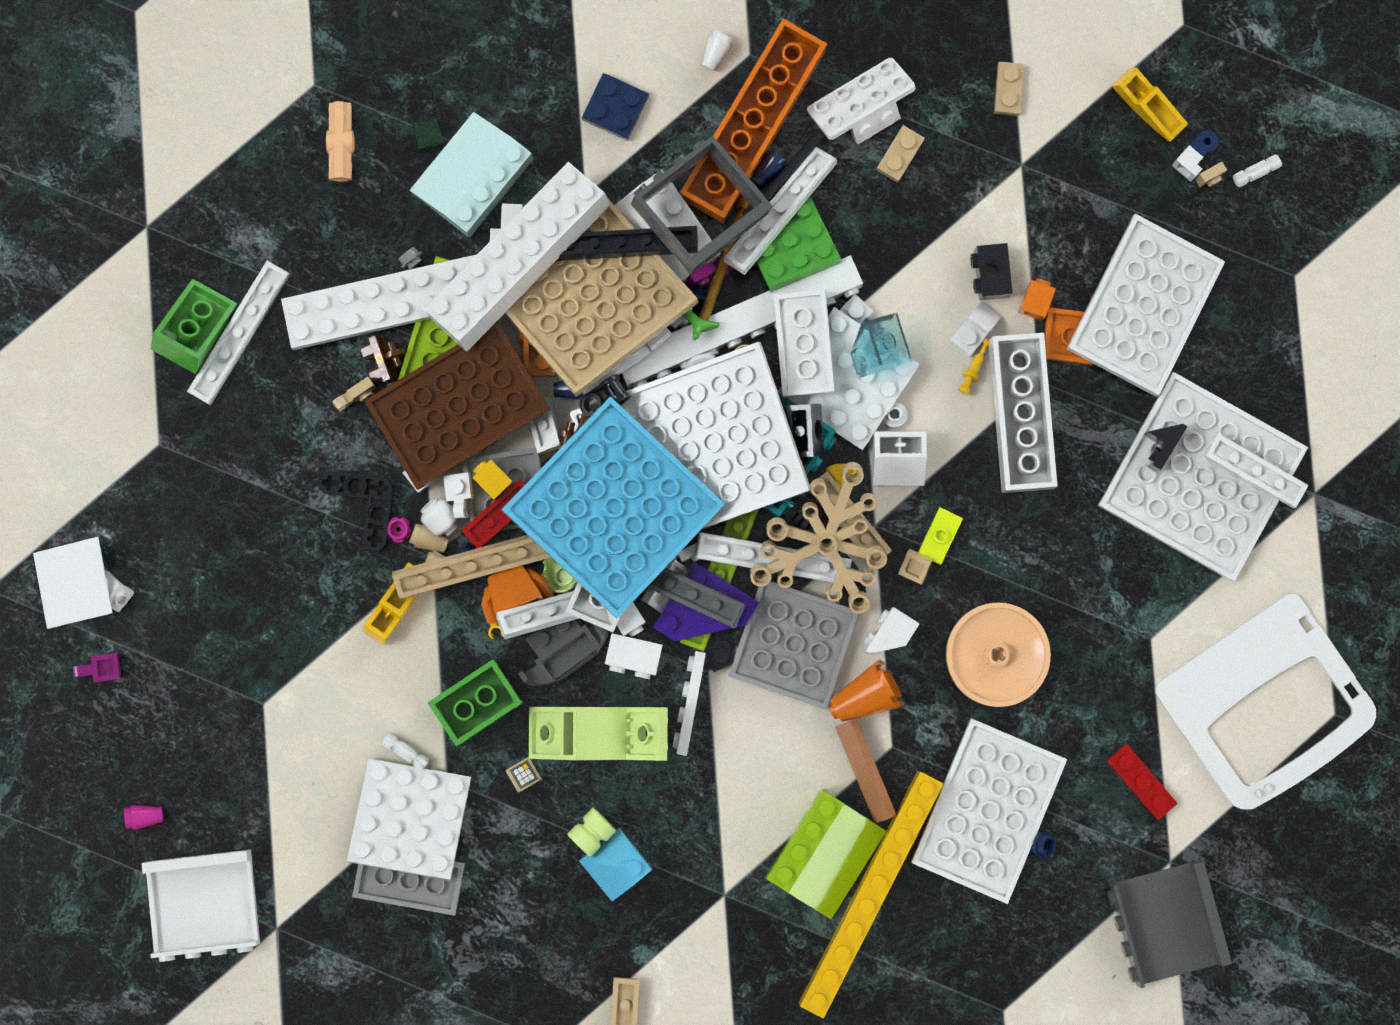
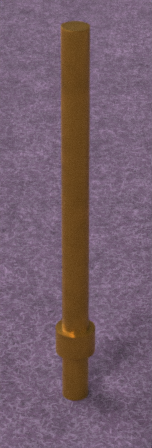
M744 197L738 200L736 206L737 213L733 224L741 219L743 216L742 212L750 205ZM738 239L722 252L699 316L702 319L709 320L729 266L724 262L723 258Z

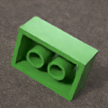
M493 659L429 701L428 705L457 747L524 702L497 661Z

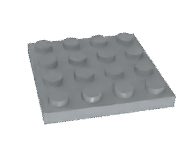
M772 581L765 586H759L755 600L760 602V605L744 628L728 676L827 710L859 614L852 612L848 607L793 588H782L778 583Z

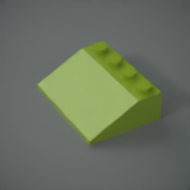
M820 789L765 877L787 893L832 919L887 831Z

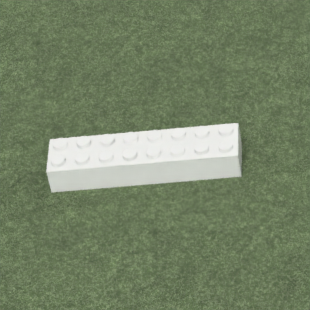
M568 162L424 308L429 318L467 352L559 258L560 254L566 251L610 206L605 193Z

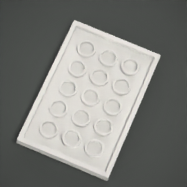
M1134 214L1066 349L1156 397L1159 396L1225 261Z
M970 718L911 863L1008 904L1067 759Z

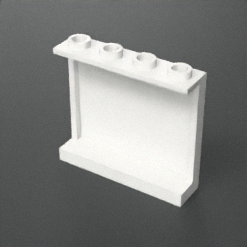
M251 850L142 863V872L147 875L154 953L150 954L151 958L159 957V962L175 960V955L185 954V959L201 957V952L211 951V955L215 956L227 954V949L237 948L238 953L253 951V946L260 944Z

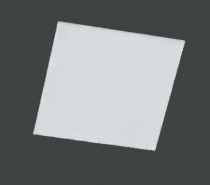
M98 537L33 553L47 629L113 613Z

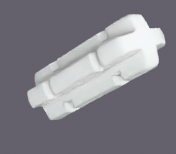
M1273 155L1267 158L1266 161L1262 160L1246 168L1245 171L1242 170L1233 175V180L1237 187H1241L1249 181L1252 182L1268 174L1270 170L1274 171L1280 168L1282 162L1278 155Z
M391 733L384 737L381 743L389 750L393 749V753L409 763H414L413 766L420 770L426 768L430 761L428 757L423 754L419 755L417 750L402 740L398 741V738Z

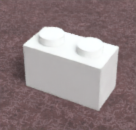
M611 634L605 664L610 665V671L624 674L625 669L635 671L634 676L650 679V675L656 676L663 645Z

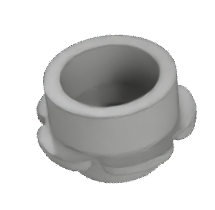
M415 247L409 249L399 258V261L402 263L401 267L413 269L422 261L420 259L422 252H418Z

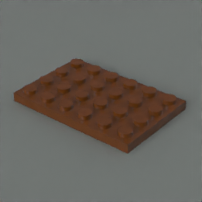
M498 321L467 352L457 344L365 400L367 407L417 490L551 410Z

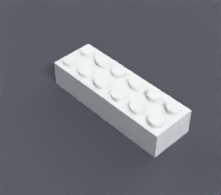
M1044 333L992 336L989 340L1001 491L1002 493L1054 489L1057 487Z

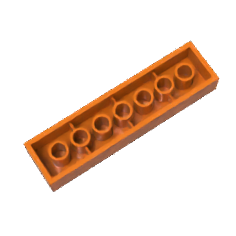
M784 18L714 134V138L749 179L753 176L765 152H767L826 52L827 43ZM709 155L696 164L680 191V195L686 203L722 224L725 223L741 196V193Z

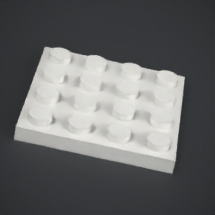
M834 307L828 315L835 393L790 397L788 399L797 405L821 404L822 421L835 429V433L863 450L920 364ZM782 386L778 390L780 394H782Z
M368 759L347 862L451 881L471 777L430 769L420 770L413 766Z

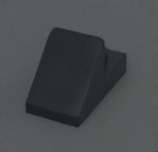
M1174 425L1143 434L1161 445L1160 447L1155 446L1148 457L1151 461L1148 465L1149 469L1154 472L1162 470L1188 427L1187 425Z

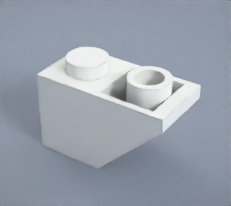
M894 607L889 611L885 609L877 620L880 626L876 633L871 631L863 643L867 646L864 652L871 654L906 646L919 623Z

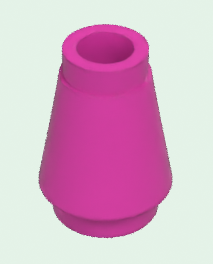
M130 805V808H124L126 829L132 828L134 831L163 822L162 807Z

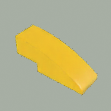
M1128 68L1111 85L1123 100L1168 142H1171L1188 125L1157 86H1152L1138 68Z
M408 562L404 568L411 567L413 565ZM393 582L379 601L377 608L364 624L362 632L384 646L419 594L399 599L395 583Z

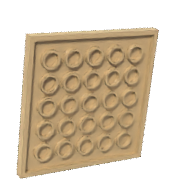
M608 199L610 206L585 232L630 230L635 228ZM659 255L555 261L504 314L577 397L698 303V298Z

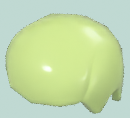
M547 558L543 561L544 570L541 575L547 579L555 593H568L576 587L578 582L552 558Z

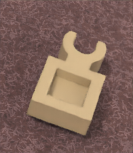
M366 377L332 402L337 410L341 412L353 402L358 400L364 402L373 396L374 393L372 391L376 389V386L369 377Z

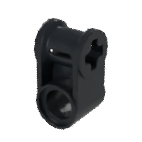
M615 374L606 378L597 387L583 395L579 401V408L584 415L591 417L596 412L589 410V404L592 400L596 399L598 401V410L609 397L613 398L621 406L631 398L629 392L626 393L619 382V375Z

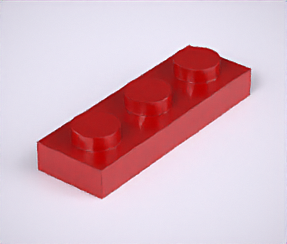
M521 479L461 530L476 548L483 547L512 522L502 512V509L525 486Z
M1124 744L1106 760L1156 820H1160L1178 804L1127 744Z

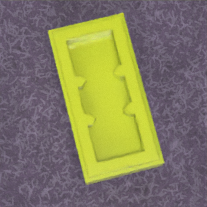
M939 507L918 553L933 559V562L941 565L963 518Z

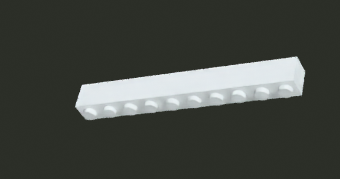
M851 255L841 259L840 264L773 292L769 290L710 316L709 321L719 322V327L711 331L702 332L695 341L692 339L693 326L691 324L672 332V336L653 351L644 344L649 350L650 355L621 373L627 388H636L648 383L647 380L656 376L660 379L671 375V370L679 366L681 369H684L687 362L696 355L719 354L718 349L725 346L728 349H732L742 344V339L748 336L754 339L766 333L765 329L774 326L777 329L774 305L775 294L825 289L827 307L835 304V299L844 295L845 298H849L858 294L863 282Z

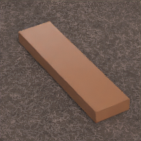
M857 719L836 726V731L874 822L877 823L897 816Z

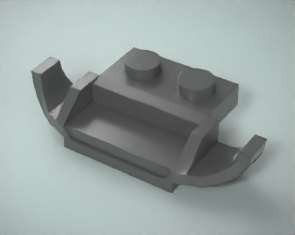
M576 620L537 630L526 638L538 656V659L535 660L537 665L527 671L521 670L518 675L525 684L531 686H546L556 682L558 684L600 654L599 650L604 645L609 631L594 624L588 628L586 625L580 627Z

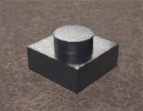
M727 638L706 647L704 650L713 672L733 664L735 656Z

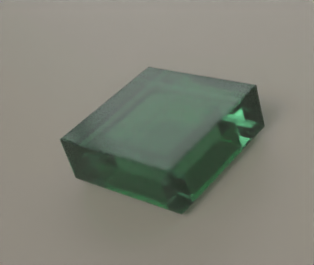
M437 118L412 124L419 151L444 144Z

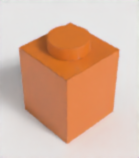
M1042 279L1031 280L1025 291L1018 313L1043 321L1047 315L1056 288L1050 287L1051 283Z

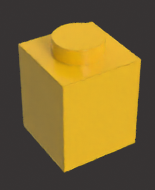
M485 460L482 461L473 471L475 475L472 478L494 501L514 484L492 460L488 463Z

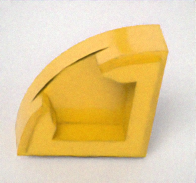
M842 463L831 465L825 469L840 487L843 483L842 468L846 465ZM850 469L847 473L853 475L857 470Z

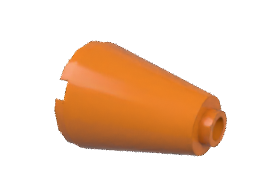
M881 659L874 662L831 698L832 704L829 705V710L834 719L839 718L844 722L904 706V702L897 699L902 695L889 670L884 672L881 666L885 665Z

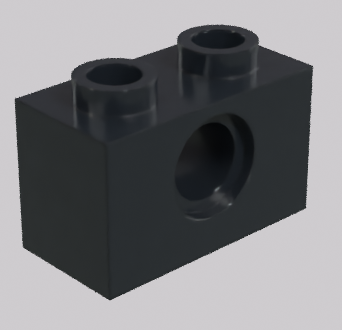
M1008 243L976 246L974 253L970 255L971 268L976 269L977 276L976 279H973L974 294L979 295V301L1010 298L1013 290ZM988 266L995 268L997 277L989 278L986 276L984 268Z
M822 405L786 406L787 421L799 456H823Z

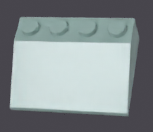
M473 112L413 185L410 192L470 238L533 161L532 153L512 137Z

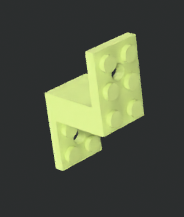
M529 707V759L667 761L668 707Z

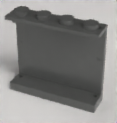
M1197 860L1109 884L1110 891H1107L1108 900L1111 906H1115L1117 916L1114 917L1115 925L1118 932L1122 931L1124 942H1121L1122 951L1125 958L1129 957L1131 967L1128 968L1129 977L1132 983L1136 982L1138 987L1144 988V984L1214 965L1223 967L1232 964L1203 861Z

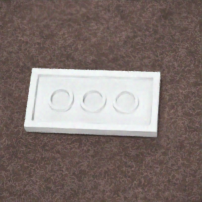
M819 289L775 294L774 305L783 398L835 393L826 290Z

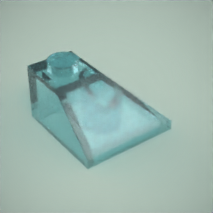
M898 313L861 323L850 353L858 378L913 362Z

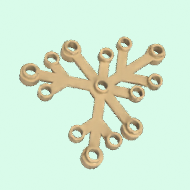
M850 462L842 468L843 483L835 505H833L826 492L827 487L824 480L815 479L811 482V492L818 498L829 518L826 529L818 516V507L813 502H807L803 505L802 514L805 519L809 520L815 533L789 526L782 518H772L769 520L766 529L770 539L781 541L787 536L810 544L792 552L776 547L772 541L763 542L761 544L762 556L767 559L776 558L777 560L768 564L758 563L751 568L750 578L754 585H767L771 580V574L783 569L777 575L778 585L782 588L790 587L793 584V574L798 561L819 552L823 555H828L837 571L833 583L826 589L828 600L832 602L839 601L842 598V588L844 585L850 595L848 602L852 612L862 614L869 609L868 595L863 591H859L854 581L860 582L863 586H871L875 582L874 572L868 568L859 571L846 567L838 553L840 551L865 558L868 566L873 569H880L887 562L886 551L881 546L867 548L843 541L855 534H863L867 531L868 524L864 517H855L850 525L837 531L839 523L864 511H872L877 505L875 496L871 493H865L861 496L859 502L846 507L853 486L860 484L864 477L862 467L858 463ZM850 469L857 470L853 475L847 473ZM816 485H822L823 489L820 491L814 490V487ZM867 499L873 500L870 505H865L864 501ZM808 508L815 510L812 514L805 512ZM858 522L864 523V526L861 528L855 527ZM775 524H780L781 528L775 530L772 528V526ZM823 539H831L828 544L822 543ZM766 547H772L773 551L765 552L764 549ZM873 553H880L879 557L874 558L871 556ZM764 570L765 573L763 575L756 574V571ZM865 575L872 576L869 580L863 579V576ZM785 576L790 578L787 582H782L780 580L782 577ZM833 590L839 592L835 596L830 595V592ZM856 598H863L861 602L854 601Z

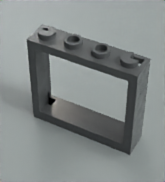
M714 136L706 141L704 139L700 142L698 141L692 147L693 151L687 156L684 153L673 161L672 164L674 166L667 171L665 168L660 170L653 177L654 181L648 186L645 183L642 184L633 193L634 197L631 202L633 208L690 275L765 218L773 207ZM709 155L753 209L695 255L691 256L646 202Z

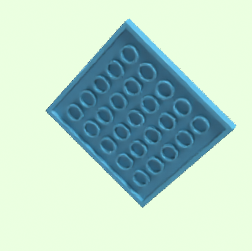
M609 397L503 507L502 512L617 619L725 504L613 398Z

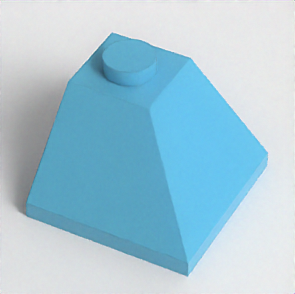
M620 828L617 829L616 833L608 841L600 843L599 850L592 857L586 855L579 861L611 901L618 898L652 870L650 864Z

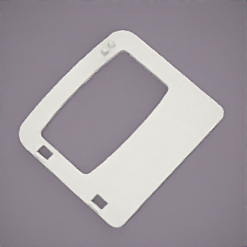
M1296 594L1285 595L1159 681L1155 686L1156 697L1222 793L1233 806L1240 809H1254L1296 785L1353 744L1373 726L1376 719V708L1373 701L1356 680L1355 675L1321 626L1313 618L1303 600ZM1304 616L1313 627L1307 633L1298 621ZM1309 657L1316 658L1351 709L1350 716L1321 741L1291 762L1248 786L1244 785L1209 736V726L1238 701L1274 676ZM1350 682L1358 692V695L1353 699L1344 688Z

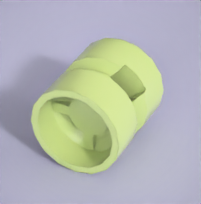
M593 807L583 817L584 824L575 825L567 833L590 857L599 850L601 846L600 840L608 841L617 831Z

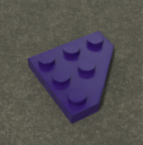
M693 562L685 577L746 605L736 628L746 626L760 605V602ZM670 599L653 626L654 629L675 642L732 628Z

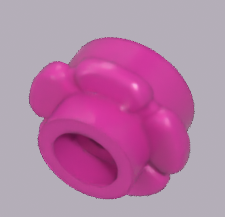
M392 518L387 528L388 537L398 543L403 542L405 538H409L412 531L409 527V521L405 518ZM398 527L401 528L400 532H397L396 530Z

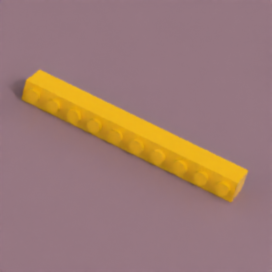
M917 771L896 812L897 816L893 817L799 1001L800 1007L824 1019L943 786V783L920 771Z

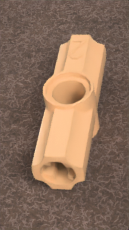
M343 101L329 103V130L326 132L327 153H329L330 181L346 182L352 180V153H354L355 149L354 131L352 130V104Z

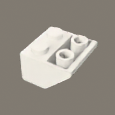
M875 431L872 435V486H924L927 460V432Z

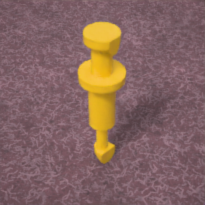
M986 338L983 340L980 352L975 354L968 371H964L962 374L966 378L963 385L960 384L958 389L962 394L969 395L971 392L969 388L972 382H978L979 380L977 374L985 359L983 354L987 346H989V340Z

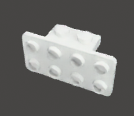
M888 58L809 105L807 111L828 139L833 140L850 130L855 142L860 144L901 119L896 102L912 93L916 87L893 58Z

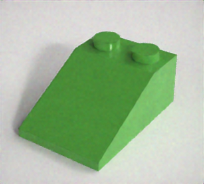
M192 279L154 331L151 350L196 374L212 351L238 303Z

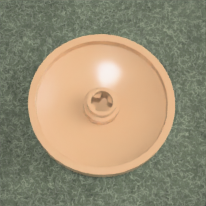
M990 603L970 610L958 620L947 640L946 664L951 679L965 696L983 705L1005 707L1026 700L1038 690L1049 670L1050 645L1044 629L1030 613L1012 604Z

